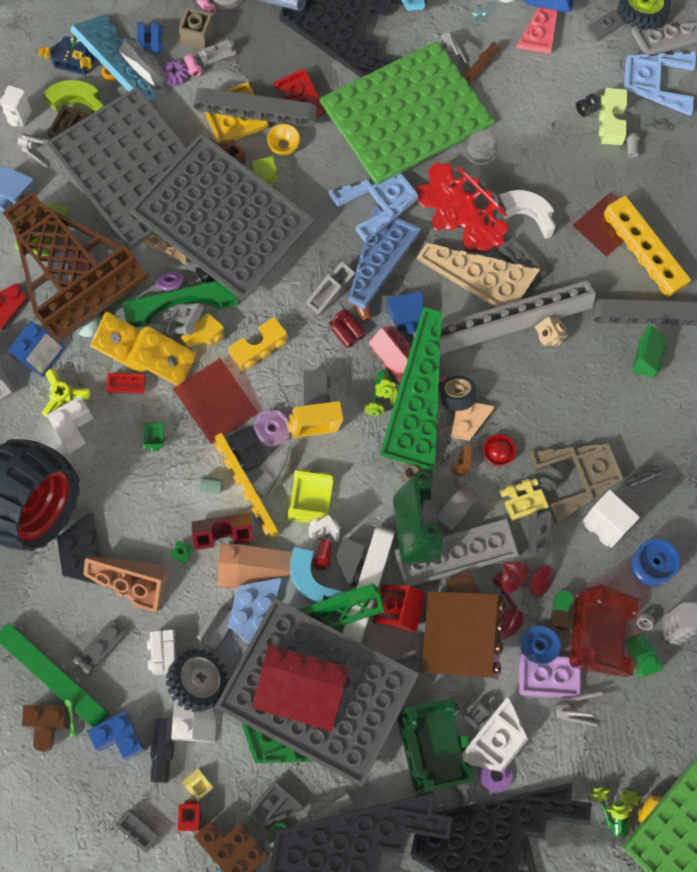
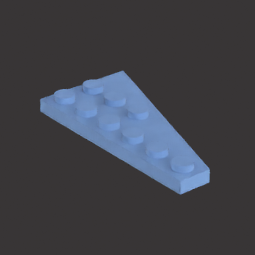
M374 207L371 218L384 211ZM396 217L368 242H364L349 294L350 303L365 310L420 235V228Z

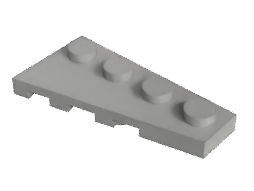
M697 22L682 23L676 27L664 25V28L652 30L650 27L648 30L632 28V35L642 52L651 56L696 43Z

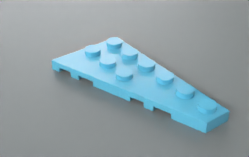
M107 14L72 26L70 31L126 90L130 91L137 87L149 102L154 101L156 95L147 80L143 79L120 53L124 42L116 35L115 32L117 30L114 25H110Z

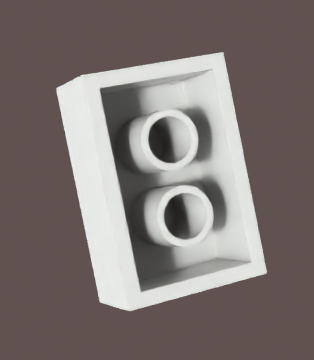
M609 490L593 506L583 522L590 532H595L599 536L600 541L604 545H609L612 548L640 517Z

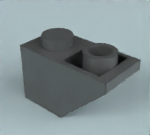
M343 538L336 555V561L347 585L352 586L353 581L357 582L361 571L358 570L360 563L364 564L367 552H364L365 545Z

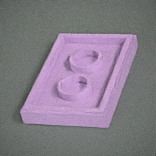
M520 654L519 695L570 698L581 695V658L558 656L553 662L541 665L529 661L523 654Z

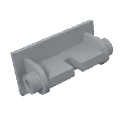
M226 39V41L215 46L202 48L198 52L204 67L237 55L233 48L234 43L232 39Z

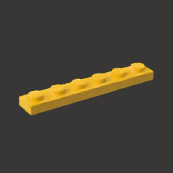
M222 433L216 435V443L214 444L219 454L223 453L226 459L223 461L227 469L233 470L235 475L232 477L237 486L241 485L244 489L242 495L246 502L250 501L253 508L251 510L256 519L260 517L263 522L260 526L265 535L269 534L272 539L279 534L272 519Z

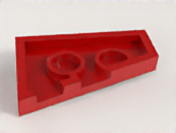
M305 68L273 82L274 87L288 100L314 104L317 107L316 118L326 114Z

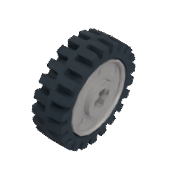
M199 648L190 649L183 652L171 663L166 674V678H168L166 686H170L167 690L168 693H173L172 700L175 701L177 699L179 701L177 705L180 707L185 705L184 709L187 711L192 709V712H204L215 706L229 682L228 678H225L228 675L227 670L222 671L225 667L224 664L219 665L220 659L218 657L213 659L214 654L211 652L206 654L207 650L204 649L199 651Z

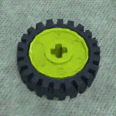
M620 0L618 14L619 16L621 15V19L625 20L627 25L631 23L630 26L633 28L636 25L637 29L640 30L641 27H644V30H648L650 27L652 30L655 27L659 28L667 20L671 8V0Z

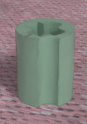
M202 475L200 491L221 494L223 478Z

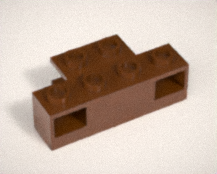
M209 822L194 836L223 872H254L269 856L241 823L224 837L212 822Z

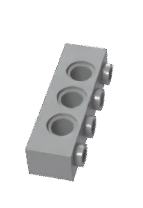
M682 602L662 617L663 641H669L671 645H681L688 638L697 635V603Z

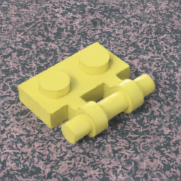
M536 478L523 480L522 483L514 486L512 484L508 485L505 489L499 491L502 498L509 496L511 499L504 503L511 521L549 507L542 490L534 491L532 488L538 485ZM523 490L526 491L527 494L519 497L516 494Z

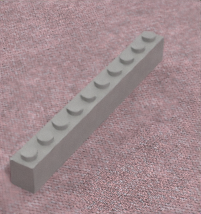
M588 280L443 323L441 324L440 354L535 326L547 317L562 318L591 309L594 305L595 292Z

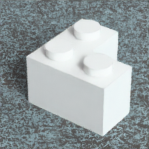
M81 396L46 415L69 453L86 444L77 428L94 418Z

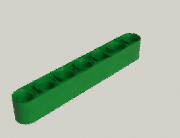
M9 622L0 629V644L62 701L65 702L68 698L73 699L72 710L92 728L99 725L109 714Z

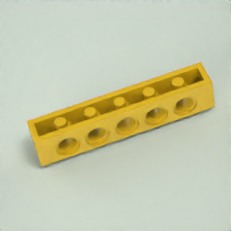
M623 196L608 205L604 212L606 221L612 224L617 235L622 237L627 248L635 254L638 262L648 271L650 278L659 285L660 291L670 298L685 289L691 282V279L628 198Z

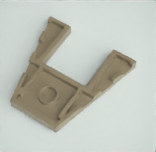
M609 444L589 445L579 448L567 447L557 450L545 449L544 451L535 452L529 451L536 471L572 458L585 489L584 493L550 504L557 524L623 481L622 474Z

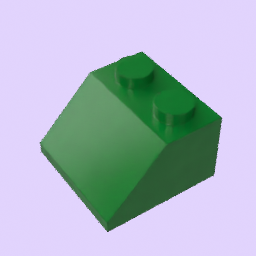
M652 325L647 326L640 338L631 370L633 373L653 378L656 373H660L663 365L660 359L661 356L664 357L667 350L665 345L666 338Z

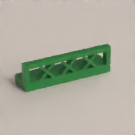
M371 583L301 608L300 612L314 619L321 618L324 620L323 624L336 629L385 612L380 589ZM377 599V608L372 610L366 608L371 600ZM353 606L361 607L357 615L351 616L348 614ZM334 613H342L339 621H330Z

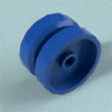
M652 539L646 541L634 552L630 568L633 576L639 583L648 587H658L676 575L680 567V557L677 550L669 542L661 539Z

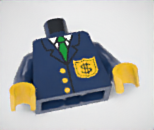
M65 36L51 48L44 46L39 48V57L45 56L46 60H49V57H51L53 66L57 69L86 76L87 68L91 69V66L95 63L94 55L76 36L74 38Z

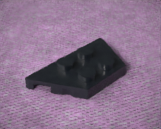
M90 512L57 537L62 575L64 577L101 586L83 575L85 558L87 556L101 558L94 513Z

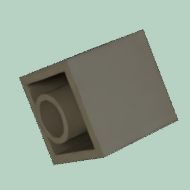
M186 8L179 26L181 44L201 50L202 48H207L214 31L212 14Z

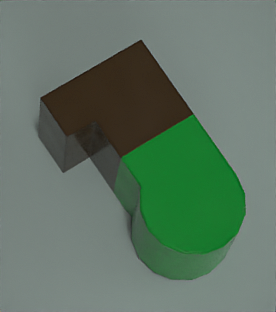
M562 590L554 597L550 628L570 631L573 628V620L568 619L569 606L573 602V596L569 591Z

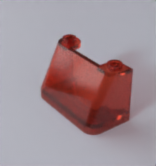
M601 584L580 591L574 603L569 656L570 666L579 670L620 677L633 676V660L629 657H624L627 620L637 615L639 598Z

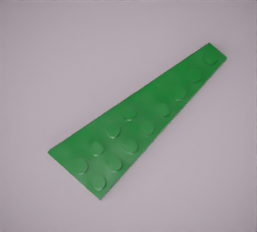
M423 307L379 455L434 471L442 312Z

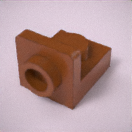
M464 446L463 452H459V463L462 464H451V473H455L457 476H464L470 473L472 446Z

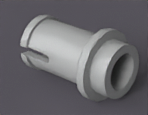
M630 133L626 138L627 156L631 158L639 155L638 142L640 137L636 133Z

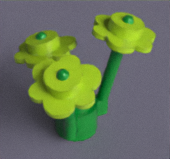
M380 370L376 374L377 380L374 382L373 403L364 405V412L371 416L385 413L384 406L377 404L378 397H390V405L395 404L398 389L395 379L391 377L389 370Z

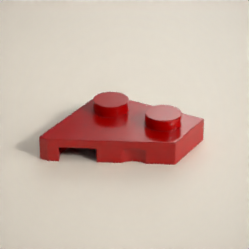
M18 282L0 291V328L2 331L7 327L6 324L11 317L14 318L19 308L23 307L28 300Z

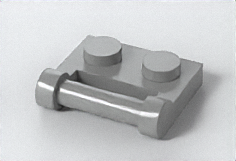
M200 303L177 306L164 328V334L167 337H173L175 334L192 335L195 332L194 325L201 318L204 307Z

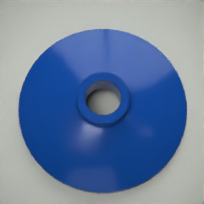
M530 627L523 633L520 640V648L523 655L535 664L551 663L559 655L561 648L560 640L556 633L547 627ZM540 645L542 650H538L536 646Z

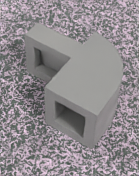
M464 487L462 490H458L437 516V519L452 530L461 522L466 513L476 505L479 498L472 491Z

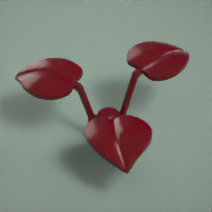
M518 561L502 563L503 571L498 572L494 576L493 584L502 589L501 594L509 601L512 609H507L502 615L504 632L501 633V640L514 635L523 623V613L517 610V606L507 593L515 592L522 585L531 588V595L536 597L542 596L550 589L554 580V569L550 566L543 565L537 568L532 575V583H525L524 581L529 574V568L526 564Z

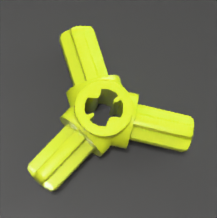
M49 369L46 372V377L51 384V395L49 396L51 400L42 411L45 417L58 409L60 405L63 406L81 396L82 400L90 399V389L73 388L72 385H67L65 381L61 380L56 369Z

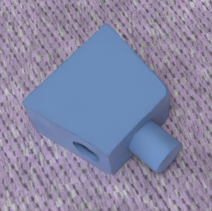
M3 165L0 170V210L4 212L9 205H14L29 193L34 192L37 188L34 179Z

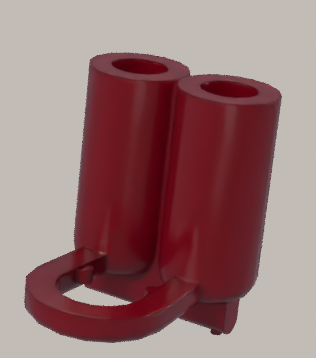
M348 309L339 311L333 320L328 323L331 326L332 332L347 349L352 347L356 341L363 339L367 334L356 319L349 314Z

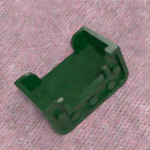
M432 469L416 472L393 496L400 557L407 564L441 561L443 547L441 528L433 523L424 524L422 513L424 502L431 500Z
M454 698L410 706L401 710L397 717L410 778L416 795L474 781V768L468 762H463L455 730L454 720L459 715V707L455 703Z

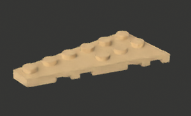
M426 243L417 256L418 261L495 308L520 301L540 271L537 268L511 264L486 256L468 254L464 251H455L430 243Z

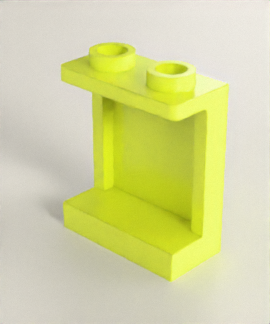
M307 469L295 471L288 520L311 523L317 518L323 519L328 516L333 487V476L330 473H311Z

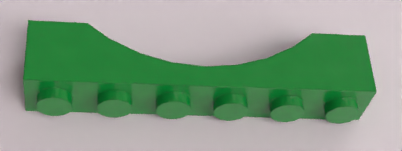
M218 281L210 283L203 282L193 287L185 286L176 291L168 290L158 295L150 294L141 299H129L123 302L122 305L126 322L136 328L148 326L163 311L180 304L202 303L223 309L236 306L238 303L236 295Z

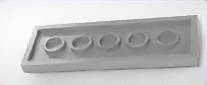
M507 519L443 536L441 561L407 564L401 560L399 549L394 550L403 584L412 587L454 576L465 570L472 571L518 558L519 556Z

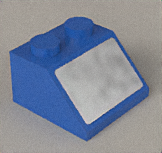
M30 321L8 351L13 359L41 377H44L66 348L60 342L57 344L45 329Z

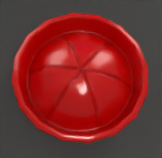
M492 435L483 445L484 457L493 465H508L516 456L515 443L506 435Z

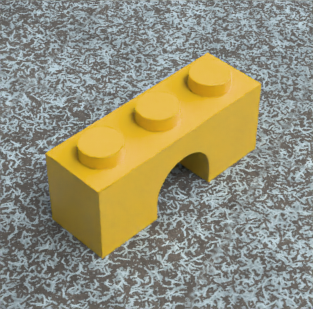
M275 317L259 326V333L263 338L261 343L251 345L242 338L228 347L229 355L241 371L251 369L258 360L267 358L274 349L283 347L288 341L287 332Z

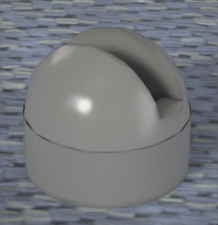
M641 613L638 617L637 625L644 630L652 629L654 624L652 614Z

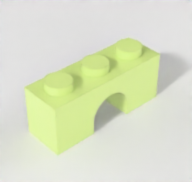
M606 88L604 95L600 96L602 110L599 113V121H602V126L599 127V136H601V144L623 145L626 137V120L616 119L613 115H623L627 105V90Z

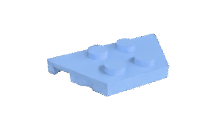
M279 578L237 587L227 626L248 644H250L274 598H277L281 582Z

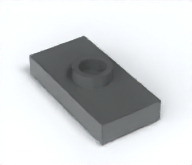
M613 9L587 26V31L598 42L624 25L625 21Z
M130 809L114 825L146 854L161 837Z

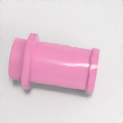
M196 0L197 4L203 9V12L210 13L212 16L216 13L215 5L211 4L209 0Z
M193 54L185 56L184 61L189 69V75L192 77L200 76L202 68L198 65Z

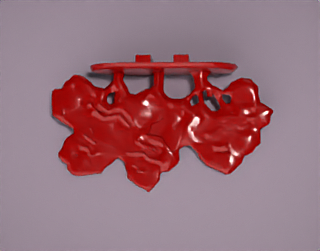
M436 162L428 170L430 184L416 187L418 194L416 202L424 208H436V213L432 218L434 231L442 230L443 228L456 230L458 226L464 227L463 243L467 251H489L493 246L500 247L505 244L503 236L508 231V224L503 220H495L493 210L497 209L505 217L508 215L495 202L496 199L488 189L484 192L480 181L476 177L471 179L459 166H457V170L463 177L455 179L450 163L440 164ZM466 180L477 189L474 194H469L462 190ZM452 183H457L454 187L451 186ZM482 194L489 201L487 209L481 210L474 205V199L478 195ZM488 213L487 217L490 219L488 225H485L484 217Z

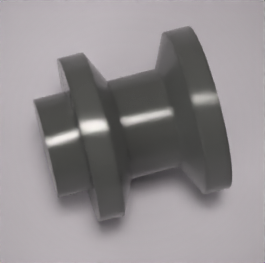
M546 467V477L539 479L541 487L547 491L556 490L558 487L556 481L562 480L564 476L557 469Z

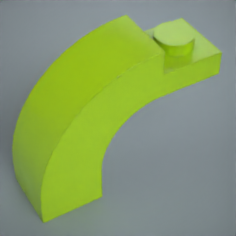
M62 81L43 91L46 102L57 113L63 105L68 106L74 103L87 105L93 112L105 106L100 98L99 91L94 86L83 81Z

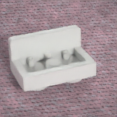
M328 515L323 519L317 518L310 523L308 530L312 542L329 533L335 542L339 541V529L341 528L335 518L332 520Z

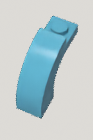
M294 547L290 560V575L295 588L301 596L315 604L323 601V599H329L345 593L318 584L312 577L310 569L314 552Z

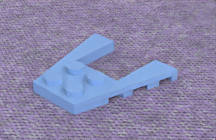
M677 52L674 55L659 53L657 56H649V54L628 55L625 61L624 89L691 115L693 112V96L660 91L661 65L693 70L695 68L696 52H691V54Z
M402 174L377 186L374 181L369 182L365 180L360 185L352 187L347 185L343 186L341 190L333 191L332 189L328 191L329 196L337 207L367 192H370L382 207L384 212L356 226L357 233L365 243L418 200L417 192Z

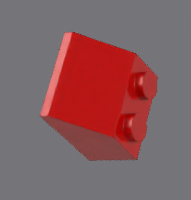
M382 584L380 591L385 612L374 615L372 623L401 631L416 632L426 593L412 586Z

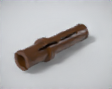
M492 42L486 51L479 55V59L463 76L469 86L485 66L492 62V58L497 52L500 51L499 45L493 49L497 44L496 42Z

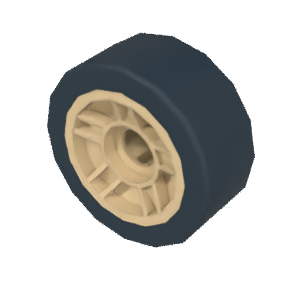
M452 376L443 381L440 386V397L443 406L449 410L463 411L474 405L476 401V385L473 380L465 376Z

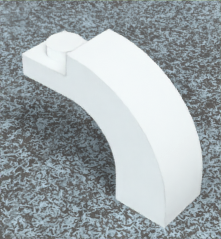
M514 190L499 195L497 204L508 215L507 217L515 214L529 215L536 220L545 239L552 237L555 223L551 217L554 210L544 198L524 190Z

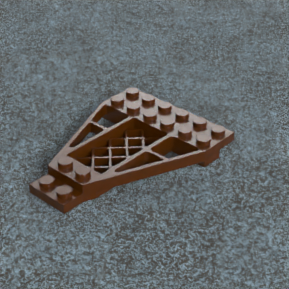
M33 192L2 212L12 225L17 239L33 313L57 344L149 278L146 271L125 245L122 246L54 212L50 207L42 204ZM56 226L54 233L47 232L49 228ZM66 226H70L94 239L82 246ZM60 228L63 230L65 234L59 233ZM41 237L39 244L31 243L35 238ZM45 237L53 238L52 245L44 244ZM58 238L66 239L65 246L57 245ZM70 240L75 246H69ZM101 242L116 249L114 253L98 264L88 254V251ZM31 248L38 249L37 255ZM43 249L51 250L50 256H42ZM55 250H62L63 256L54 257ZM68 251H76L75 258H67ZM27 254H30L44 271V274L34 282L31 280L26 259ZM80 254H82L86 259H80ZM41 261H48L47 268ZM53 262H61L60 269H52ZM74 263L73 270H64L65 264ZM78 264H87L86 271H78ZM52 274H59L58 280ZM63 275H72L70 282H62ZM46 281H52L59 292L38 306L34 290Z

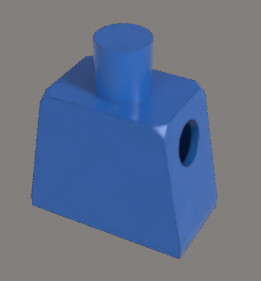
M422 292L387 298L386 307L396 330H406L407 337L413 338L423 310Z

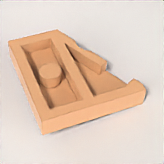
M474 403L469 409L456 411L451 438L470 441L489 414L492 413L494 406Z

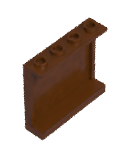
M428 591L421 673L428 675L482 677L498 680V675L501 673L499 657L503 651L501 633L504 632L502 615L506 610L504 598L497 594Z

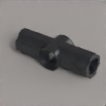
M156 718L154 741L151 744L152 767L150 782L169 783L170 764L174 754V742L171 739L173 719Z

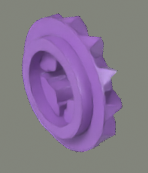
M174 59L172 62L166 61L160 72L162 80L173 86L184 83L189 75L186 64H183L181 60L175 61ZM173 68H175L177 71L175 74L176 77H174V74L172 73Z

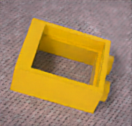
M340 401L294 407L292 414H290V420L287 421L288 432H292L293 438L338 432L343 421Z

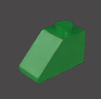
M643 634L624 640L638 679L663 670L655 649Z

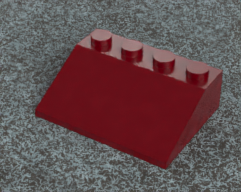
M269 645L252 708L332 732L349 674V667Z

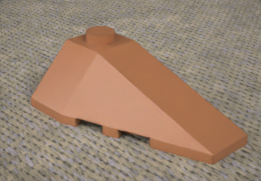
M220 543L218 587L237 588L241 585L290 576L292 552Z
M87 556L85 558L83 575L103 587L108 586L113 589L119 597L124 596L133 601L132 604L134 606L157 613L167 585L169 568L150 562Z

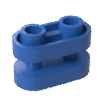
M137 22V47L139 55H146V50L152 49L153 55H160V51H163V40H160V36H163V26L159 25V22H151V27H146L145 22ZM151 34V42H146V35Z

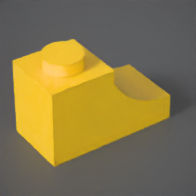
M207 312L194 325L195 332L192 335L184 334L181 340L182 344L188 349L199 343H207L213 346L224 338V327Z

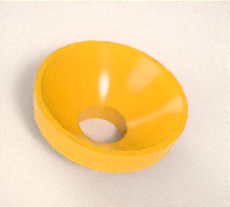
M279 124L269 131L267 142L274 153L289 155L298 148L300 136L293 126ZM281 141H287L289 143V146L286 148H281L279 146V143Z

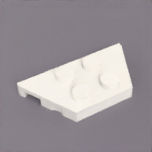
M508 698L504 700L462 753L463 762L466 761L472 766L503 772L527 742L528 737Z

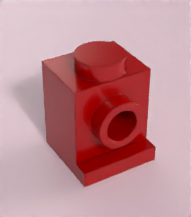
M184 800V804H179L177 831H200L201 805L197 804V800ZM188 812L194 813L192 820L187 819Z

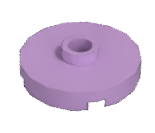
M273 409L264 410L256 416L253 422V433L256 439L267 447L282 445L290 435L287 428V421L289 420L280 411ZM268 427H272L274 431H270Z

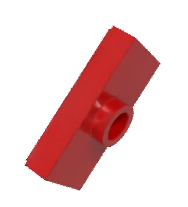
M107 374V393L145 394L146 374Z

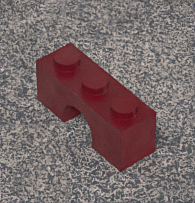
M250 513L192 521V537L195 550L214 548L215 542L225 537L232 538L234 544L253 542L254 536Z

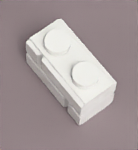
M8 86L4 92L5 95L0 100L3 112L7 117V122L13 126H25L27 118H29L32 112L25 92L22 89Z
M175 630L150 632V638H147V649L151 650V658H148V669L152 670L154 675L167 674L169 666L178 657Z

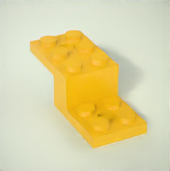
M109 312L104 314L90 344V347L138 373L148 370L178 387L183 385L196 356L195 352L149 326L139 330ZM112 333L118 335V343H114L111 340ZM170 356L173 357L176 361L174 367L169 365L168 358Z

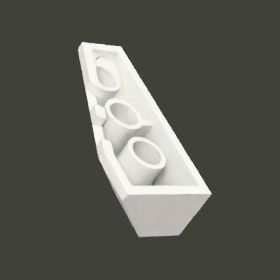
M176 699L174 702L171 739L174 741L215 742L216 718L213 707L204 712H192V709L187 711L184 709L185 705L181 707L177 705L179 701Z

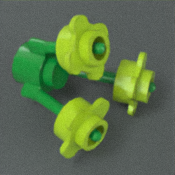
M597 785L588 796H592L594 802L601 803L607 828L611 829V835L616 837L627 836L628 828L630 827L632 805H638V801L642 796L637 795V791L633 789H625L624 793H619V796H622L621 800L614 801L611 806H606L605 800L610 798L608 792H611V789Z

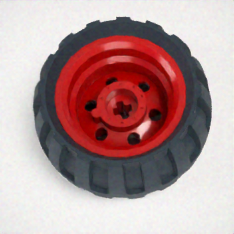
M9 439L5 443L0 444L1 546L20 551H35L37 548L47 546V543L54 540L64 526L66 527L80 495V478L71 463L55 449L40 442L26 439Z

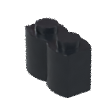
M249 426L228 436V445L232 452H236L239 457L237 461L242 469L245 468L249 472L268 462L264 450Z

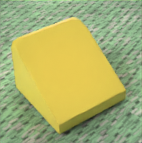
M199 768L182 782L197 801L214 788Z

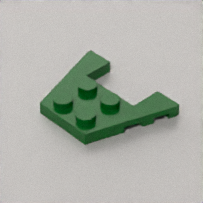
M241 723L255 764L314 762Z

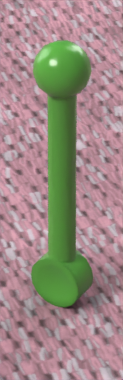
M68 698L65 700V705L68 707L71 727L69 735L76 737L78 732L75 730L72 710L74 701Z

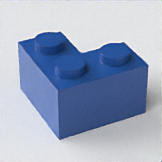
M125 711L87 730L95 750L99 752L115 743L122 758L125 760H129L145 751L129 714Z

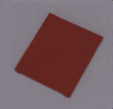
M611 192L573 224L574 228L606 257L624 242L623 238L617 235L612 224L608 223L605 219L604 212L608 205L618 200Z

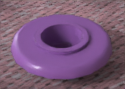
M165 272L156 279V286L162 290H175L184 284L185 278L179 272Z
M509 765L501 772V781L491 779V769L481 768L480 780L488 790L502 792L510 786L513 775Z

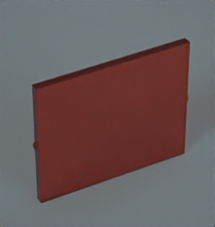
M221 358L199 372H195L193 376L173 388L210 444L216 442V435L222 433L225 436L258 414V411Z

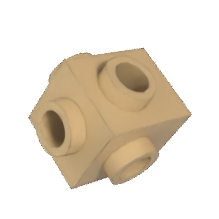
M547 317L535 326L539 334V340L544 346H559L563 343L562 340L568 337L566 328L559 317Z

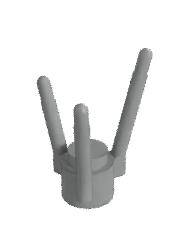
M444 33L441 36L442 42L440 45L447 51L454 50L455 54H459L466 64L467 60L458 45V41L455 39L454 33Z
M24 132L21 133L18 138V145L22 147V152L30 155L45 168L48 167L30 149H34L37 143L47 144L49 140Z
M598 691L570 698H562V702H557L556 718L595 727L598 726L596 722L573 717H593L594 714L573 711V704H569V702L602 695L603 692Z

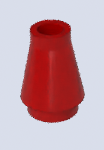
M326 539L320 541L312 558V566L314 568L327 570L328 566L331 565V541Z

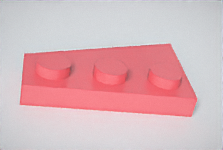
M539 7L516 48L550 54L557 11Z

